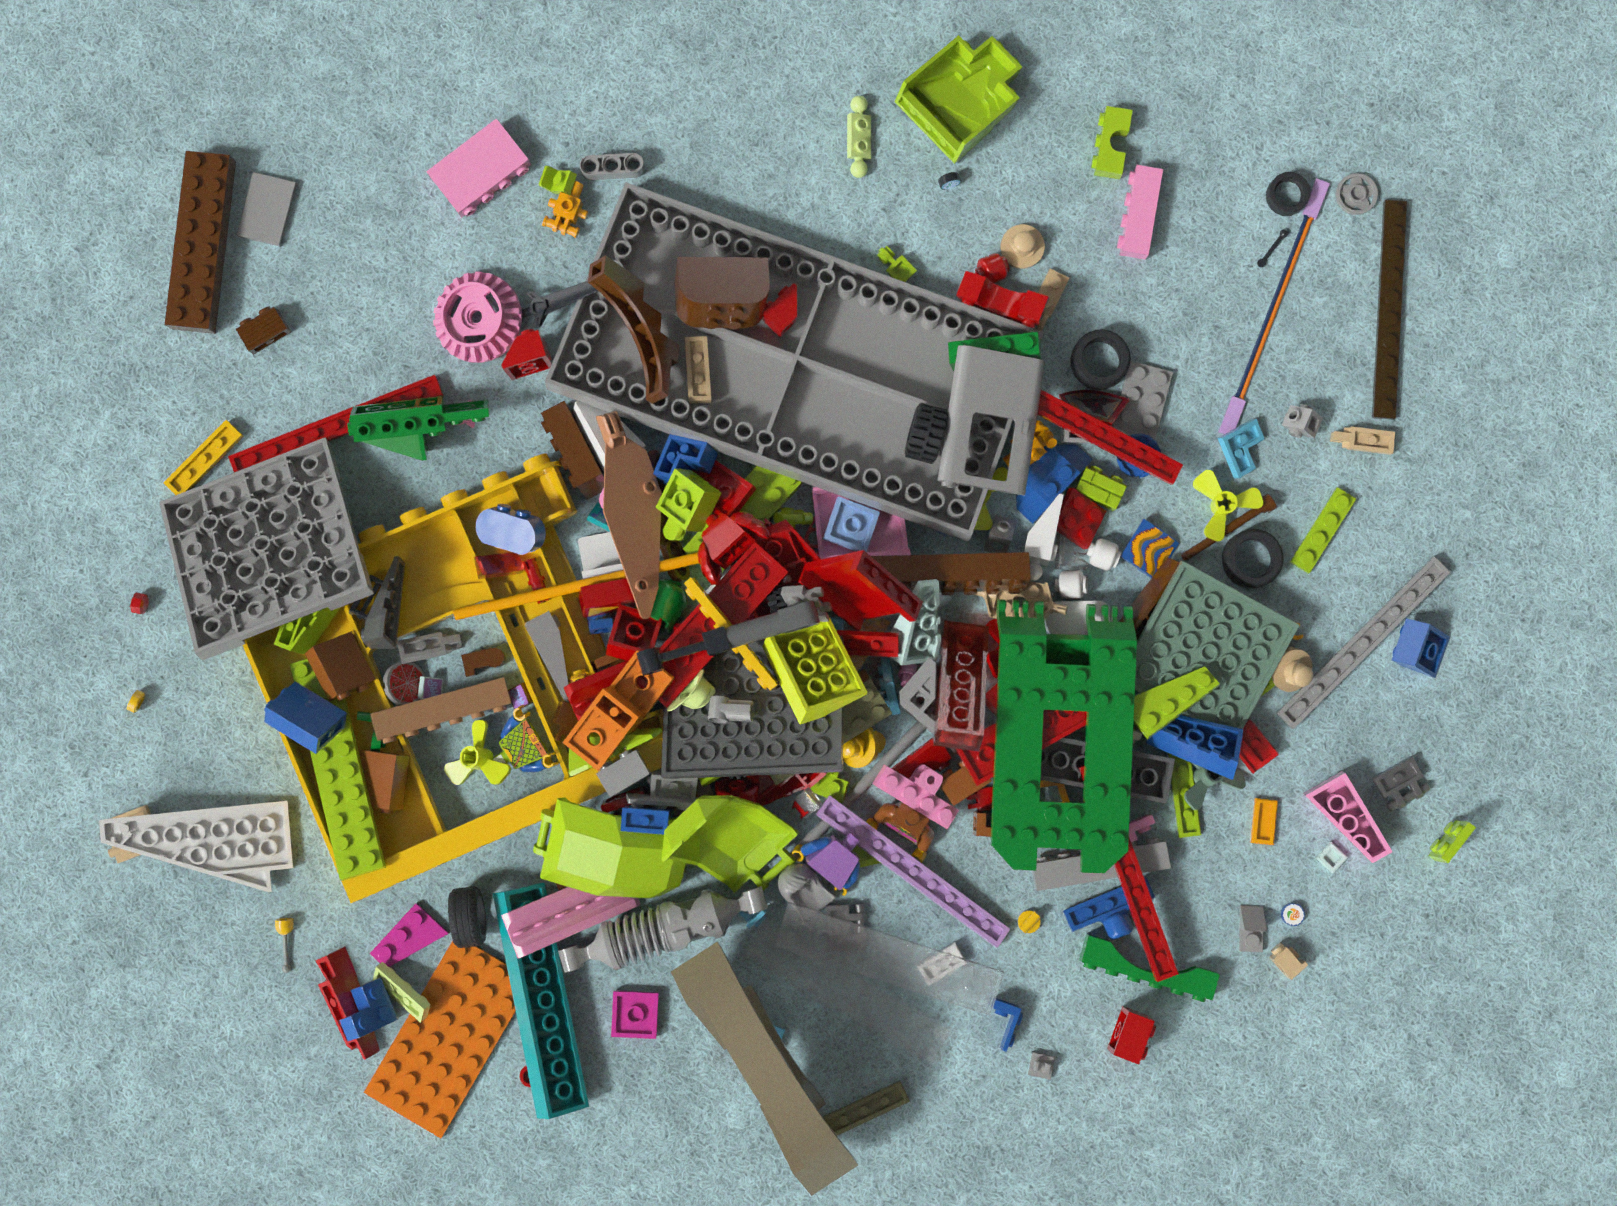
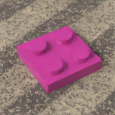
M614 990L611 1037L656 1039L659 992Z

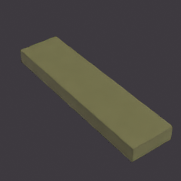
M901 1080L828 1113L823 1118L838 1136L910 1102Z

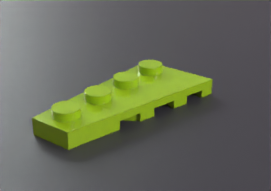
M1202 667L1138 694L1134 700V724L1148 740L1219 687L1220 683L1206 667Z

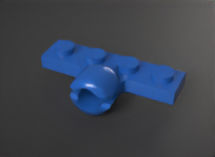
M1144 877L1151 899H1155L1156 897L1147 877ZM1122 887L1063 911L1071 932L1096 922H1101L1108 937L1114 940L1130 934L1134 928L1128 915L1129 906Z

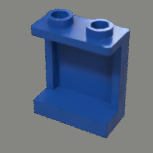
M631 805L623 807L621 831L664 834V830L669 826V820L674 816V809H658L647 806L633 807Z

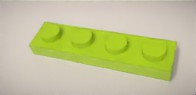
M1336 487L1289 562L1309 574L1356 498Z

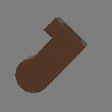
M489 648L461 655L466 677L477 676L476 669L489 666L499 668L506 660L505 653L498 648Z

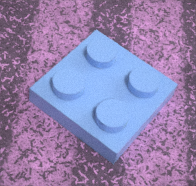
M838 496L823 539L856 552L861 550L867 552L880 512Z

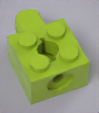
M675 468L656 505V508L668 517L663 528V534L668 540L682 541L687 531L702 532L707 518L711 515L721 495L720 491L692 470Z

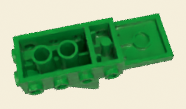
M443 396L353 406L349 422L347 423L349 436H353L354 442L361 441L424 461L427 460L428 455L426 433H428V436L441 435L446 430V422H449L450 425H456L468 419H472V422L486 420L485 417H489L490 412L489 400L444 404Z

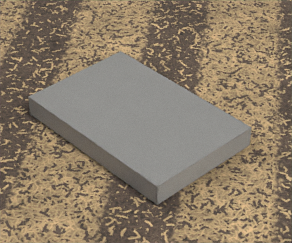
M253 172L236 235L241 238L281 247L297 183Z

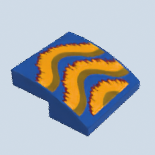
M1142 519L1121 553L1120 558L1152 578L1166 558H1171L1179 543L1149 521Z

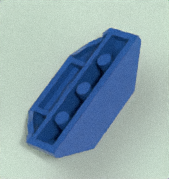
M1056 444L1053 448L1044 446L1047 453L1029 466L1025 496L1016 494V509L1032 524L1051 505L1058 494H1061L1093 460L1078 445Z

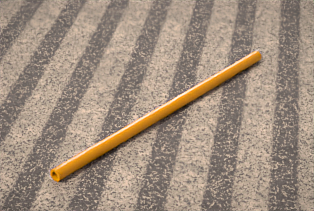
M698 552L659 561V573L698 564ZM619 570L454 609L453 613L455 620H460L579 592L582 586L625 579L626 575L624 570Z

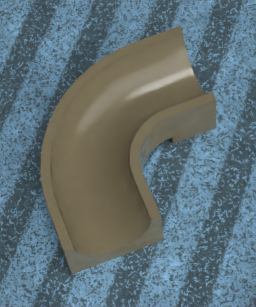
M718 941L672 970V976L688 1007L724 1050H728L742 1076L761 1104L759 1106L793 1175L810 1195H814L857 1167L858 1163L854 1156L819 1112L826 1105L823 1097L809 1081L786 1048L752 985L745 988L742 987Z

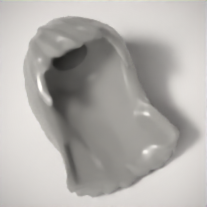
M792 864L785 868L779 876L778 888L780 893L797 910L803 923L821 912L823 908L836 898L835 895L822 885L816 873L805 864Z

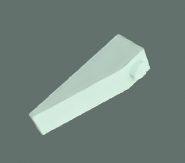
M936 579L918 581L913 590V593L923 601L917 620L909 622L900 614L891 633H899V656L891 658L900 665L924 663L928 658L937 661L941 634L938 633L940 616L937 615V607L940 604L939 581Z

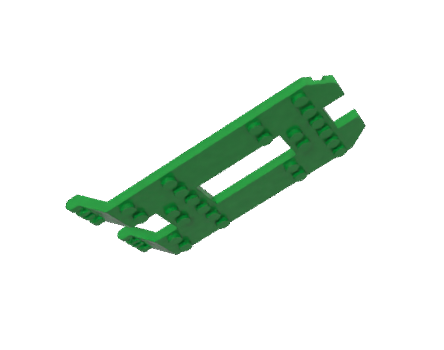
M998 599L997 622L1000 642L990 845L1013 870L1036 871L1037 848L1081 849L1080 872L1105 873L1128 852L1137 653L1133 607L1124 606L1123 622H1118V606L1111 605L1109 621L1108 605H1102L1101 621H1095L1096 606L1095 604H1087L1086 624L1090 641L1089 666L1046 664L1047 634L1043 615V601H1036L1034 603L1035 618L1028 617V601H1022L1021 617H1019V600H1013L1011 617L1005 614L1007 605L1005 599ZM1044 710L1087 712L1083 803L1040 801Z

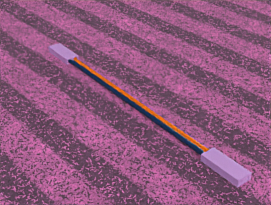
M1315 179L1309 201L1302 213L1304 219L1236 395L1232 396L1218 431L1219 433L1226 434L1237 426L1246 403L1244 396L1311 222L1314 219L1316 220L1330 185L1328 182Z

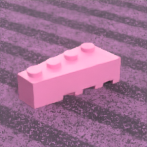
M1341 771L1303 793L1369 861L1374 863L1392 853L1391 848L1345 772Z

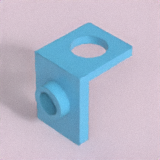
M765 909L753 914L740 911L739 914L747 921L746 926L750 929L753 925L758 927L766 919L764 914H766L767 910Z

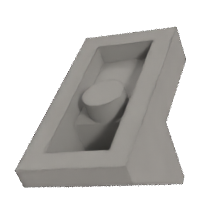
M1240 906L1239 951L1263 952V931H1267L1263 906Z

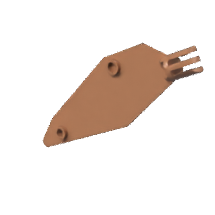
M612 411L611 413L596 416L605 442L603 513L640 617L648 619L652 612L659 583L661 511L656 508V505L662 493L656 476L653 475L654 470L647 451L626 437L618 412Z

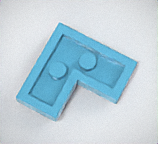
M1251 419L1218 438L1234 479L1241 478L1256 469L1248 448L1265 439L1257 419Z
M880 656L881 662L877 663L879 676H883V678H879L881 691H886V694H883L884 700L888 707H890L892 715L901 714L890 657Z

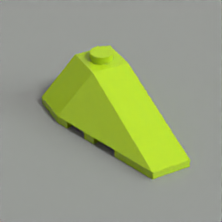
M636 729L634 732L627 734L610 758L625 751V748L629 750L653 739L663 732L662 729ZM596 732L590 734L592 744L598 745L600 743V736ZM569 748L570 776L592 767Z

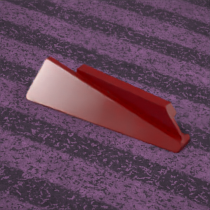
M343 947L315 960L326 978V981L318 984L346 1046L351 1050L359 1049L362 1058L365 1060L380 1051L375 1032L373 1031L360 1038L348 1041L339 1021L359 1012L350 990L359 987L360 984L346 947Z

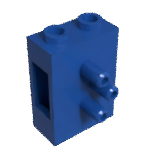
M295 681L291 686L285 687L277 698L270 700L266 704L264 722L317 754L345 728L347 713Z

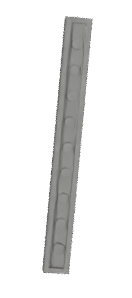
M1432 557L1313 675L1311 683L1301 687L1276 714L1291 729H1294L1450 571L1436 557Z

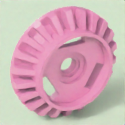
M490 273L463 274L464 276L453 279L450 285H446L445 291L437 299V308L434 307L435 320H433L437 330L436 335L440 339L441 345L451 355L471 363L492 361L508 351L519 334L522 323L520 301L512 287L503 279ZM489 293L493 295L498 303L499 311L497 313L486 298ZM461 296L462 299L458 305V308L454 316L451 317L452 308L457 299ZM476 311L482 313V319L478 323L472 321V315ZM486 335V339L481 342L466 343V337Z

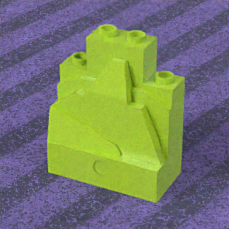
M958 35L903 81L894 102L955 164L990 133L1005 115L1014 109L1020 97L1008 84L1018 76L1022 66L1017 58L1011 56L1003 44L993 36L973 50L970 44Z

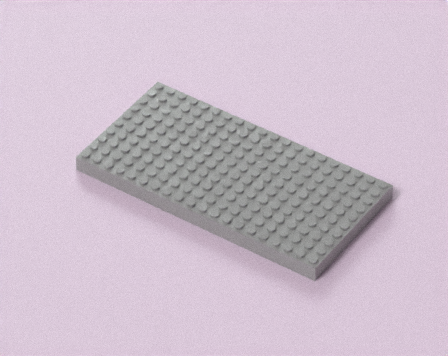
M625 182L593 262L606 255L644 282L643 301L662 313L660 332L679 344L678 363L671 366L669 396L653 404L646 400L644 368L634 339L616 309L599 291L577 301L546 377L545 385L547 390L610 413L617 411L621 417L668 434L707 442L715 451L969 542L988 489L955 484V488L941 486L942 482L937 480L944 437L937 459L933 464L905 457L906 441L915 409L919 403L947 409L948 413L954 371L949 364L948 342L1038 332L1041 340L1044 332ZM677 257L768 258L770 289L767 303L769 301L774 302L779 297L778 293L786 285L790 287L795 283L797 285L796 323L781 337L763 320L753 327L738 329L696 328L685 324L678 317L675 304L674 280ZM707 336L711 403L688 404L684 339L685 337ZM981 413L973 414L965 463V473L967 475L992 479L1013 419Z

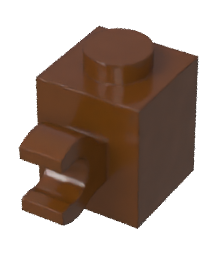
M565 701L558 703L551 722L560 726L559 731L555 735V741H560L563 734L568 736L578 722L571 704Z

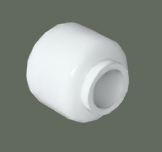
M1100 538L1095 544L1091 542L1086 555L1090 556L1089 563L1091 565L1108 571L1112 567L1115 568L1117 566L1121 551H1119L1117 544Z
M1080 570L1062 571L1059 579H1055V592H1059L1064 600L1081 599L1088 592L1087 576H1084Z

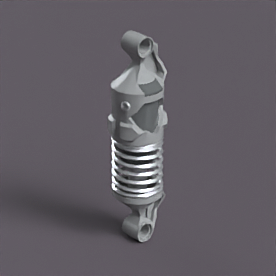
M762 886L742 892L743 895L739 898L723 897L709 888L701 891L699 897L680 903L675 901L661 903L657 905L656 910L649 908L648 914L641 910L640 915L633 912L631 918L625 915L623 921L617 918L615 923L610 920L601 922L594 941L588 946H578L576 944L558 950L564 973L584 967L583 963L588 959L600 960L614 970L622 969L625 966L628 967L629 959L626 950H629L631 960L636 964L637 956L634 949L636 947L640 959L645 961L646 958L642 945L645 946L649 958L653 959L654 951H656L658 956H661V950H665L669 954V952L673 953V951L683 950L688 946V943L705 937H715V939L724 937L732 918L740 911H748L749 914L768 909ZM619 924L621 925L623 933H620Z

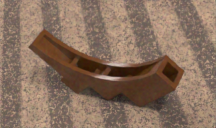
M605 255L590 264L588 283L613 305L629 329L644 368L646 400L653 404L669 396L671 366L678 363L679 344L660 332L662 313L643 301L644 282Z

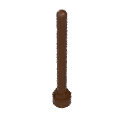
M1268 493L1262 496L1263 506L1261 508L1250 509L1225 525L1224 537L1260 513L1265 514L1275 510L1277 506ZM1205 538L1182 553L1181 557L1187 561L1216 541Z

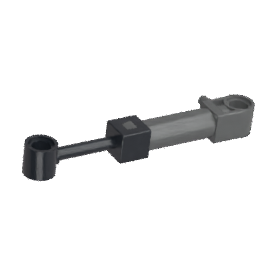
M814 600L806 601L777 610L778 612L732 626H723L703 632L702 637L704 641L660 653L659 647L640 651L636 654L642 675L645 676L665 670L664 662L707 650L709 656H714L730 651L732 648L817 625L820 623Z

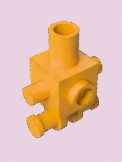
M575 181L570 195L560 192L557 200L549 199L548 206L554 208L553 214L556 219L545 216L542 226L550 227L556 233L560 230L564 236L569 234L577 238L580 228L570 226V224L576 225L578 217L586 219L588 211L582 209L583 203L579 199L584 187L582 183Z
M1040 420L1036 421L1030 465L1047 453L1044 446L1053 448L1057 444V440L1053 438V433ZM1011 452L1003 458L1008 467Z

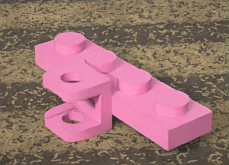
M884 764L872 783L946 829L949 828L959 811L935 795L942 784L943 776L924 764H920L915 769L910 780Z

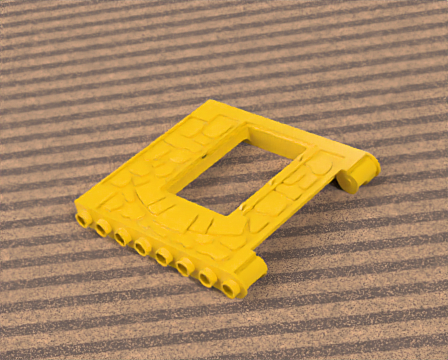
M547 453L537 455L523 463L526 472L509 479L506 471L498 472L481 481L485 489L469 497L465 489L451 492L440 499L444 508L427 514L424 507H418L399 516L402 523L400 527L386 532L383 525H377L358 534L361 544H358L359 550L364 557L369 576L371 574L384 581L395 556H399L405 562L397 640L453 617L454 609L533 591L532 587L527 583L529 579L522 565L523 561L527 562L531 558H536L540 573L546 579L544 581L546 588L577 581L553 526L577 513L559 471L562 467L560 461L551 462ZM498 504L510 505L513 510L530 511V515L537 516L542 520L546 530L545 541L538 550L524 555L484 544L476 532V520L479 514L486 509L496 507ZM372 581V583H371L372 588H374V586H375V584H376V583L373 582V581ZM381 586L379 587L377 593L375 594L374 598L372 599V601H371L370 605L368 606V608H367L365 614L368 615L369 611L371 610V607H372V605H373V603H374V601H375V599H376V596H377V594H378V592H379ZM579 592L554 597L542 604L533 602L494 611L560 763L564 779L557 784L461 826L447 830L408 738H406L405 734L396 736L397 740L386 743V747L381 748L380 752L410 756L403 810H393V814L380 813V808H375V811H373L386 868L341 881L350 903L362 900L542 821L540 818L541 811L543 809L555 811L557 798L565 797L570 802L581 804L607 792L596 774L599 771L593 767L570 776L569 752L566 745L563 744L567 736L563 734L560 741H555V735L559 731L560 726L551 723L558 703L564 701L524 626L526 622L548 611L551 616L555 614L561 624L558 629L560 631L567 678L570 677L569 673L585 668L587 672H591V675L595 674L592 662L597 658L605 656L607 649L600 634L589 635L588 619L582 617L578 598ZM368 596L361 600L357 610H361ZM352 602L339 609L315 645L352 632L375 677V680L369 684L370 688L359 694L357 691H354L346 699L358 751L371 750L374 727L372 722L357 720L358 711L375 713L393 708L394 705L385 694V684L373 658V652L377 649H370L361 639V631L365 628V620L362 618L360 620L356 615L353 614L352 616L349 614V610L354 603ZM515 614L519 626L515 627L510 615ZM280 626L244 639L245 644L243 648L266 703L277 698L285 687H289L294 683L290 664L307 659L305 654L292 652L274 645ZM540 677H542V680L546 687V689L543 691L537 680ZM663 709L648 713L637 729L661 728L663 731ZM279 732L337 870L310 750ZM663 732L631 749L632 752L635 750L639 751L650 772L662 768ZM620 754L610 758L608 761L611 760L612 763H615L621 759L619 757Z

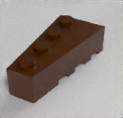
M565 401L541 412L544 419L541 424L546 434L551 433L553 439L550 442L555 452L560 451L563 457L559 458L565 470H570L572 475L568 478L574 489L578 487L586 500L600 494L604 488V476Z

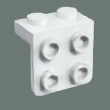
M610 532L581 537L578 540L583 571H581L583 579L624 570Z

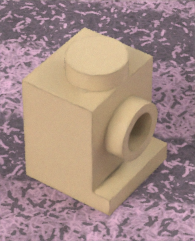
M1279 943L1271 950L1273 954L1269 958L1291 980L1308 966L1305 961L1301 959L1298 961L1300 956L1292 947L1287 948L1282 943Z

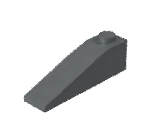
M399 556L394 557L367 616L365 628L361 631V639L370 649H396L405 572V562Z

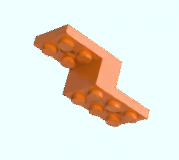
M641 650L635 652L611 686L601 690L563 741V744L597 771L603 768L627 734L637 729L675 678L666 670L645 675L648 685L646 688L639 687L637 679L640 675H643L636 653ZM592 732H596L600 736V743L598 745H594L590 741V734Z

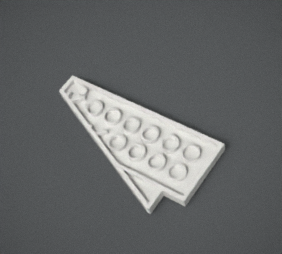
M288 801L99 820L101 843L266 892H272L271 870L293 868Z

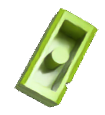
M1096 466L1086 467L1075 489L1094 503L1115 511L1127 485L1123 484L1124 480L1115 475L1108 477L1102 474L1103 470Z

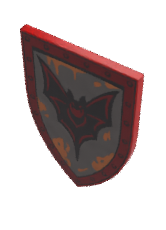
M1075 390L1059 394L1060 400L1110 426L1113 425L1129 402V398L1097 390Z

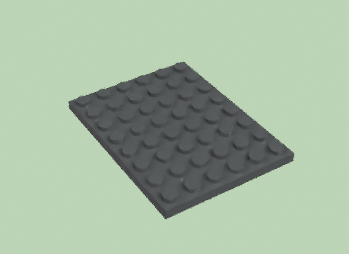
M839 636L840 639H841V641H842V643H843V645H844V638H843V636ZM765 640L749 643L748 645L778 681L762 648ZM733 650L715 655L704 667L703 677L715 688L716 691L713 696H724L730 698V700L753 701L755 716L752 722L708 721L710 701L704 707L698 709H691L681 704L676 709L667 711V708L664 706L661 777L663 779L843 772L844 706L822 718L800 725L781 685L771 691L768 688L765 690L758 683L757 678L759 676L754 670L750 672L743 664L744 658L739 652L736 654Z

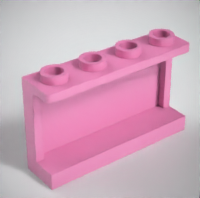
M496 118L426 172L462 218L465 215L466 217L472 215L477 210L476 206L480 203H487L492 200L494 193L499 189L504 190L508 188L512 183L511 180L517 175L519 177L525 175L529 171L528 167L531 163Z

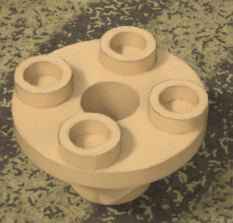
M1020 224L1011 227L1005 232L1001 240L1000 250L1002 256L1007 259L1008 264L1013 268L1026 269L1040 261L1045 250V243L1041 233L1036 228Z
M1288 647L1272 675L1273 683L1285 692H1293L1309 685L1313 679L1312 660L1305 651Z

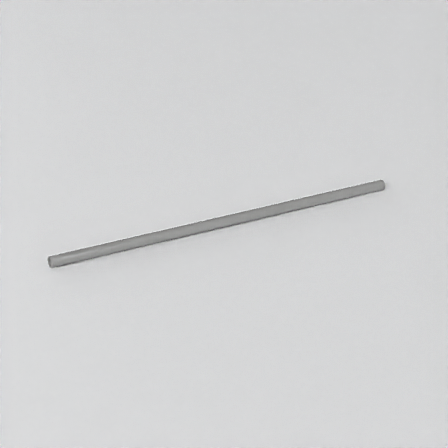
M996 641L941 696V706L933 714L934 716L938 717L988 665L987 654L999 646ZM917 721L846 794L841 804L848 809L872 785L883 765L885 764L889 767L926 728ZM821 820L798 844L805 845L810 841L819 839L831 826L824 820ZM799 853L793 854V856L796 859V862L798 857L800 856Z

